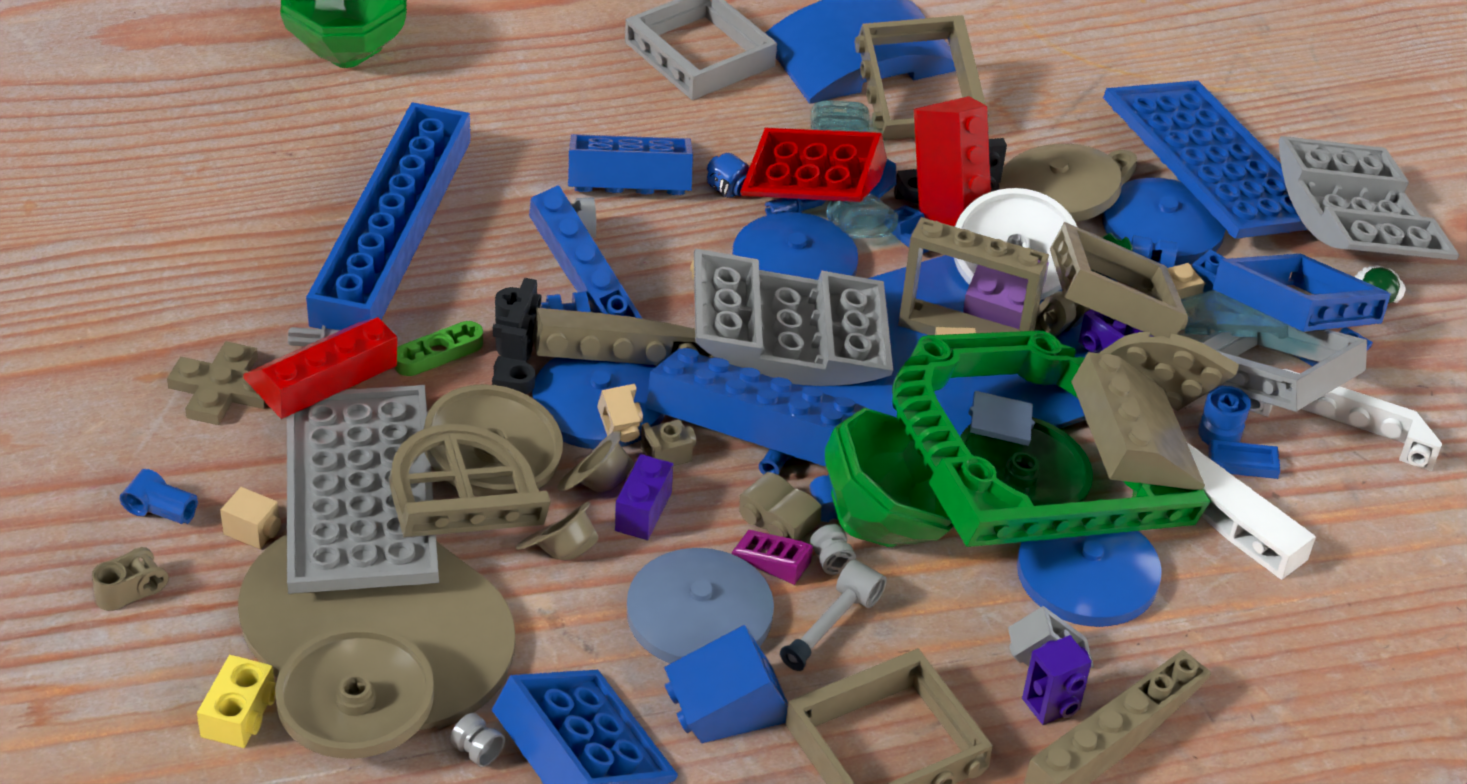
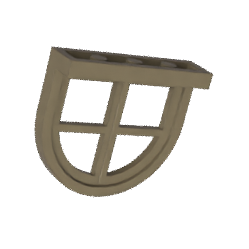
M443 424L428 427L413 434L398 448L392 462L389 478L390 490L403 537L544 525L551 503L548 492L538 491L530 465L522 453L509 441L489 430L465 424ZM458 444L482 449L495 456L505 466L466 469ZM444 445L451 471L409 474L413 462L422 453L431 448ZM512 476L517 493L474 497L469 479ZM455 481L459 498L415 502L410 484Z

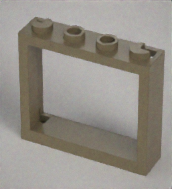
M964 15L862 24L858 37H855V49L857 53L861 54L862 58L860 69L862 78H866L868 84L866 89L867 101L869 104H872L874 110L872 114L873 127L882 133L883 140L915 137L914 118L890 119L873 45L948 39L962 98L970 96L986 105Z
M921 217L910 238L898 326L927 335H935L936 327L975 328L976 333L1034 331L1049 254ZM923 249L1028 279L1019 329L917 299Z
M1067 222L1063 223L1050 247V253L1064 298L1143 332H1151V335L1154 337L1166 336L1170 338L1171 333L1178 334L1181 329L1185 330L1188 315L1167 266ZM1091 269L1094 270V271H1097V272H1099V273H1101V274H1104V275H1106V276H1108V277H1110V278H1113V279H1115V280H1117V281H1120V282H1122V283H1124V284H1127V285H1129V286H1131V287H1133V288H1136V289H1138V290H1140V291H1143V292L1147 293V295L1144 294V293H1141V292H1139V291H1137V290H1134V289H1132V288H1130V287H1128V286H1125V285H1123V284H1121V283H1118V282H1116V281H1114V280H1111V279H1109V278H1107V277H1105V276H1102V275H1100V274H1098V273H1095V272L1091 271Z
M919 648L788 701L785 725L826 784L855 783L815 727L910 687H914L962 752L888 784H955L969 777L976 778L988 770L993 748L991 742Z

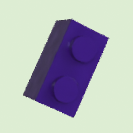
M640 454L616 500V532L649 540L672 493L674 463Z

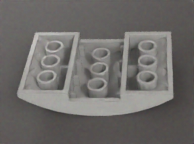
M1287 136L1280 137V161L1289 197L1303 224L1321 242L1338 249L1447 260L1458 259V252L1434 218L1421 217L1404 193L1409 181L1386 148Z
M695 248V343L715 358H723L729 364L741 368L757 369L760 371V374L773 378H786L792 384L848 385L873 381L892 375L893 364L884 281L821 271L818 280L759 270V259Z

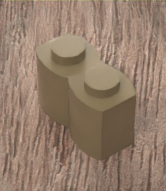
M767 472L740 494L739 512L747 523L767 529L769 534L800 541L821 523L822 506L806 492L794 489L782 477Z

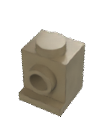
M680 419L650 427L649 423L642 424L641 450L644 455L674 463L673 466L692 462L693 447L696 446V436L691 426L684 427Z

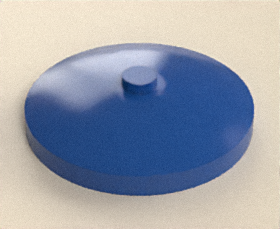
M1141 178L1124 183L1117 201L1103 212L1102 217L1106 233H1112L1119 240L1127 237L1131 242L1133 235L1151 238L1155 244L1159 240L1177 242L1174 266L1186 263L1193 264L1210 249L1217 252L1223 243L1226 232L1223 225L1210 214L1208 209L1193 196V193L1181 181L1166 178ZM1152 254L1151 260L1158 262L1159 256Z
M783 212L760 217L747 224L738 233L733 244L732 255L759 259V270L815 280H818L821 271L856 276L858 250L850 235L837 224L811 214Z
M555 357L544 365L535 378L532 398L544 406L554 417L560 428L563 442L573 446L595 449L607 437L597 407L602 390L635 384L636 386L634 403L638 402L640 404L643 421L638 427L640 436L629 442L619 441L621 447L641 440L642 424L649 423L650 427L660 425L665 414L646 408L650 371L656 367L654 365Z
M1140 531L1021 542L1017 558L1019 580L1030 598L1038 606L1046 607L1060 619L1083 626H1114L1135 619L1151 606L1156 598L1161 581V563L1158 554L1150 541Z

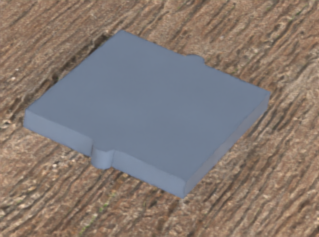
M975 391L972 407H970L968 412L971 416L970 433L1029 446L1031 429H1033L1035 424L1032 420L1033 404Z

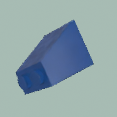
M746 625L664 667L670 680L665 684V688L673 703H679L681 711L676 713L684 731L686 733L692 731L701 743L786 723L787 698L770 661Z

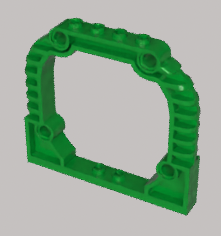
M1016 331L922 336L911 357L901 367L892 386V405L897 410V419L901 425L906 426L905 432L908 438L915 441L914 447L920 456H924L923 462L927 470L934 473L929 481V485L966 547L1193 526L1197 524L1211 501L1203 490L1123 481L1128 487L1133 489L1132 498L1100 499L1087 502L1034 506L1027 495L997 479L996 470L989 461L973 456L938 402L934 391L946 386L950 378L1018 374L1025 380L1035 384H1056L1077 397L1071 381L1085 357H1075V348L1060 344V341L1048 332Z

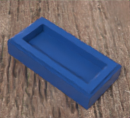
M1210 440L1208 447L1209 459L1230 474L1279 478L1281 470L1277 446Z

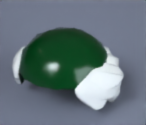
M1374 265L1368 268L1364 267L1362 271L1355 275V278L1391 293L1388 304L1391 302L1398 303L1406 291L1403 281L1400 280L1399 275L1391 268Z

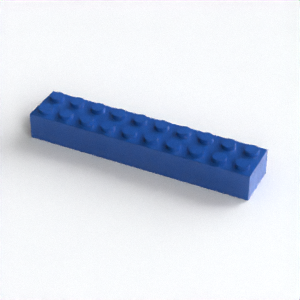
M411 102L306 296L309 327L322 329V325H325L326 329L342 330L361 321L377 317L382 320L471 142L470 113Z

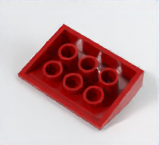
M764 128L743 183L741 195L861 202L881 180L887 162L882 133Z

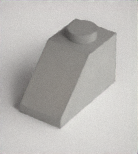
M1044 606L1008 627L1011 639L1010 651L1019 663H1025L1029 666L1032 650L1040 648L1050 640L1056 641L1069 635L1072 636L1080 647H1083L1088 652L1092 661L1087 638Z

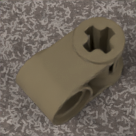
M146 547L136 548L113 560L102 562L93 569L92 581L96 605L106 611L121 609L127 604L160 592L166 586L169 576L165 569L156 565L154 555L150 549Z

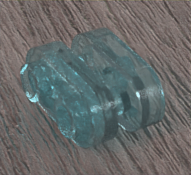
M824 100L817 102L811 108V130L870 132L869 109L860 102Z
M868 194L861 202L831 201L826 211L827 218L853 239L886 237L895 230L898 224L897 213L873 194Z

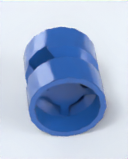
M1133 235L1131 241L1133 252L1149 259L1154 254L1159 256L1158 263L1167 266V268L1174 267L1177 242L1159 240L1155 244L1151 238Z
M1226 385L1218 386L1208 393L1204 405V413L1201 416L1198 434L1203 442L1209 445L1210 440L1240 443L1245 428V421L1248 418L1251 407L1248 395L1241 389Z

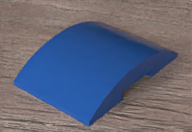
M822 0L785 17L767 30L765 34L777 43L776 59L808 103L811 104L862 92V85L867 80L862 78L860 69L862 58L861 54L857 53L855 49V37H858L862 24L923 19L926 17L915 3L910 0ZM944 39L873 45L881 79L907 73L914 81L956 71L950 46Z

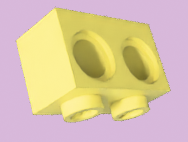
M229 655L197 711L200 736L245 748L251 735L258 733L262 724L263 712L267 705H272L276 699V682L274 681L273 666Z

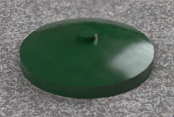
M1032 417L1035 424L1033 429H1031L1029 446L970 433L971 424L962 432L960 437L973 456L989 461L996 470V478L1011 488L1027 495L1034 506L1085 502L1093 480L1091 463L1081 446L1056 426Z

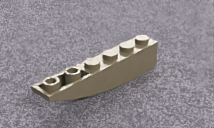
M537 308L532 340L537 356L659 365L679 348H690L696 350L700 355L715 358L695 343V328L604 313Z
M1181 650L1032 757L1024 784H1090L1128 755L1165 722L1210 677L1211 671L1186 651Z

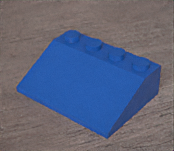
M571 134L568 187H574L575 191L591 192L593 187L605 188V191L609 193H622L624 188L636 189V193L653 194L654 189L667 190V194L684 195L685 190L692 191L693 151L691 138Z
M598 669L510 675L492 708L493 713L501 722L503 728L508 732L543 784H669L678 777L676 771Z

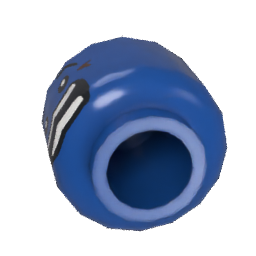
M724 153L719 157L715 156L707 165V182L713 189L727 198L742 196L741 189L750 166L732 153Z

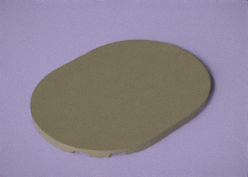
M286 534L267 547L254 561L244 577L238 598V613L244 640L259 662L273 666V674L278 677L287 658L299 646L311 638L330 630L351 626H370L395 632L410 640L427 658L432 669L434 681L432 709L419 730L436 726L437 729H441L457 723L465 715L476 712L496 694L508 676V670L515 654V627L508 604L494 585L437 541L439 583L288 594Z

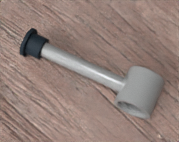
M856 559L851 560L842 570L836 584V590L842 593V595L801 639H795L789 646L785 645L780 649L779 653L782 661L792 670L802 671L806 666V660L812 654L811 649L853 603H859L868 609L877 603L886 587V576Z

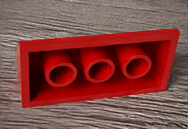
M970 96L914 109L919 211L924 213V218L953 227L956 226L963 211L973 201L991 192L987 106Z
M379 317L361 321L244 373V380L279 418L283 419L396 367L398 337Z

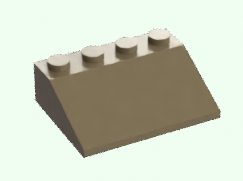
M1088 352L1071 382L1109 479L1203 490L1205 484L1164 389L1119 356Z

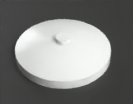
M1021 188L996 190L979 197L963 211L955 227L1049 254L1046 282L1042 289L1040 300L1062 289L1050 253V247L1064 222L1076 227L1077 225L1069 212L1061 204L1040 192ZM954 258L957 269L970 285L978 264Z

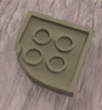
M1151 332L1130 334L1120 338L1099 352L1100 354H1111L1121 357L1161 386L1167 395L1172 409L1179 411L1236 376L1239 364L1197 340L1171 333L1170 338L1166 336L1150 337Z

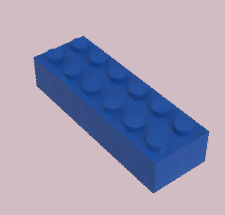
M679 348L650 371L646 401L647 409L825 467V447L834 428L865 407L855 404L850 398H836L824 394L818 388L801 387L792 384L786 378H773L763 375L757 369L741 368L729 364L723 358H709L700 355L696 350L690 348Z

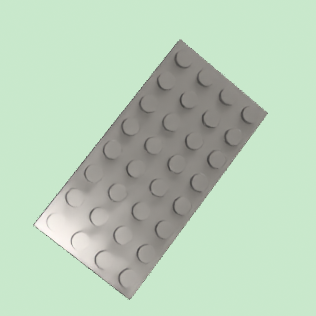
M425 385L344 390L287 417L288 594L439 583L436 535L403 537L389 481L392 462L398 448L410 436L424 428L427 416ZM425 453L416 458L409 470V474L431 472V465ZM432 482L410 484L415 502L433 500Z

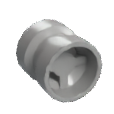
M829 524L819 528L812 535L810 542L815 553L819 555V562L824 572L831 575L841 574L844 567L851 560L856 559L852 546L847 543L848 538L843 528L837 524Z
M470 713L465 715L455 725L451 732L450 743L460 752L467 751L469 758L479 767H485L492 763L500 754L505 744V737L495 728H487L484 719L476 713Z

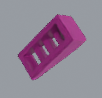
M749 529L734 548L732 554L745 560L755 568L795 585L811 563L813 546L802 541ZM751 543L756 544L753 550L747 549ZM763 548L768 550L766 553L761 552Z

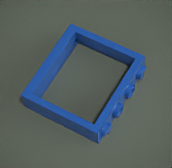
M1301 253L1221 259L1216 270L1217 275L1213 290L1302 332L1382 324L1391 293ZM1294 285L1314 295H1306L1288 286Z

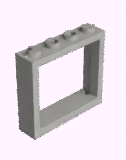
M674 0L626 19L625 43L691 100L775 67L777 43L725 0ZM706 17L746 51L699 70L659 35Z
M1254 310L1198 340L1239 364L1236 376L1220 386L1236 387L1245 392L1249 398L1295 412L1366 371V339L1328 329L1302 332L1258 310ZM1259 319L1265 320V324L1259 326ZM1256 345H1260L1319 363L1300 374H1296L1237 356Z

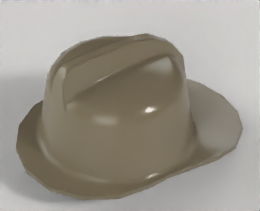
M614 431L603 439L589 456L563 477L557 486L558 491H565L579 483L598 492H605L618 486L634 466L633 460L619 444L621 432Z
M584 503L562 520L530 535L517 544L515 548L520 550L538 544L556 559L571 560L580 556L598 541V534L585 512L591 503Z

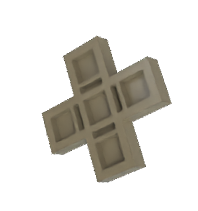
M225 341L213 363L180 356L167 378L168 389L194 394L185 408L187 419L220 425L232 402L265 409L267 403L244 380L243 376L244 373L251 371L258 359L257 348Z

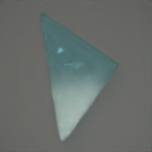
M1215 290L1181 299L1188 315L1185 334L1211 335V330H1215L1217 332H1231L1232 336L1258 337L1257 332H1268L1277 336L1278 339L1289 337L1288 326Z

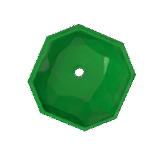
M281 0L280 15L285 28L320 58L341 68H352L379 53L383 46L397 36L404 26L406 19L407 0Z
M865 407L837 425L825 447V464L832 487L831 495L841 527L855 538L892 548L898 544H917L940 539L954 525L929 485V481L934 473L927 470L923 462L924 456H920L914 447L915 441L908 438L905 432L906 426L901 425L897 417Z

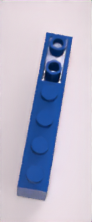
M557 185L531 197L529 217L576 291H586L591 312L643 319L561 187Z

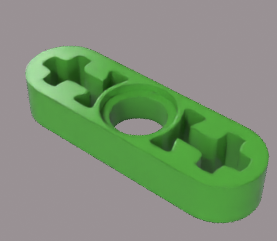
M464 321L397 347V366L394 368L401 375L414 376L477 352L483 346V328L476 322ZM437 345L447 347L444 351L431 350L433 346Z

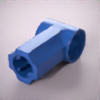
M142 469L119 496L122 506L133 515L145 516L147 512H151L180 524H189L194 518L198 506L197 495L167 485L157 472L150 469Z

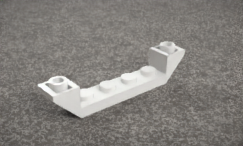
M1282 369V370H1286V371L1293 372V373H1296V374H1300V373H1297V372H1294V371H1291V370H1288V369ZM1340 386L1302 408V410L1405 443L1399 461L1429 471L1433 470L1442 446L1441 441L1416 411ZM1250 398V411L1268 417L1273 405Z

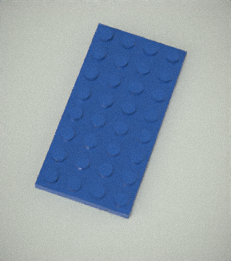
M1198 80L1106 88L1103 99L1112 107L1113 111L1128 124V127L1144 141V144L1160 158V161L1176 175L1177 179L1193 193V196L1208 209L1210 214L1223 225L1232 237L1242 239L1308 230L1291 202L1285 185L1281 163Z

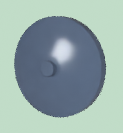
M687 548L663 554L650 561L637 573L628 590L627 620L631 632L649 653L670 664L743 625H746L758 645L761 646L772 626L774 601L771 589L765 578L745 560L724 551L708 548Z

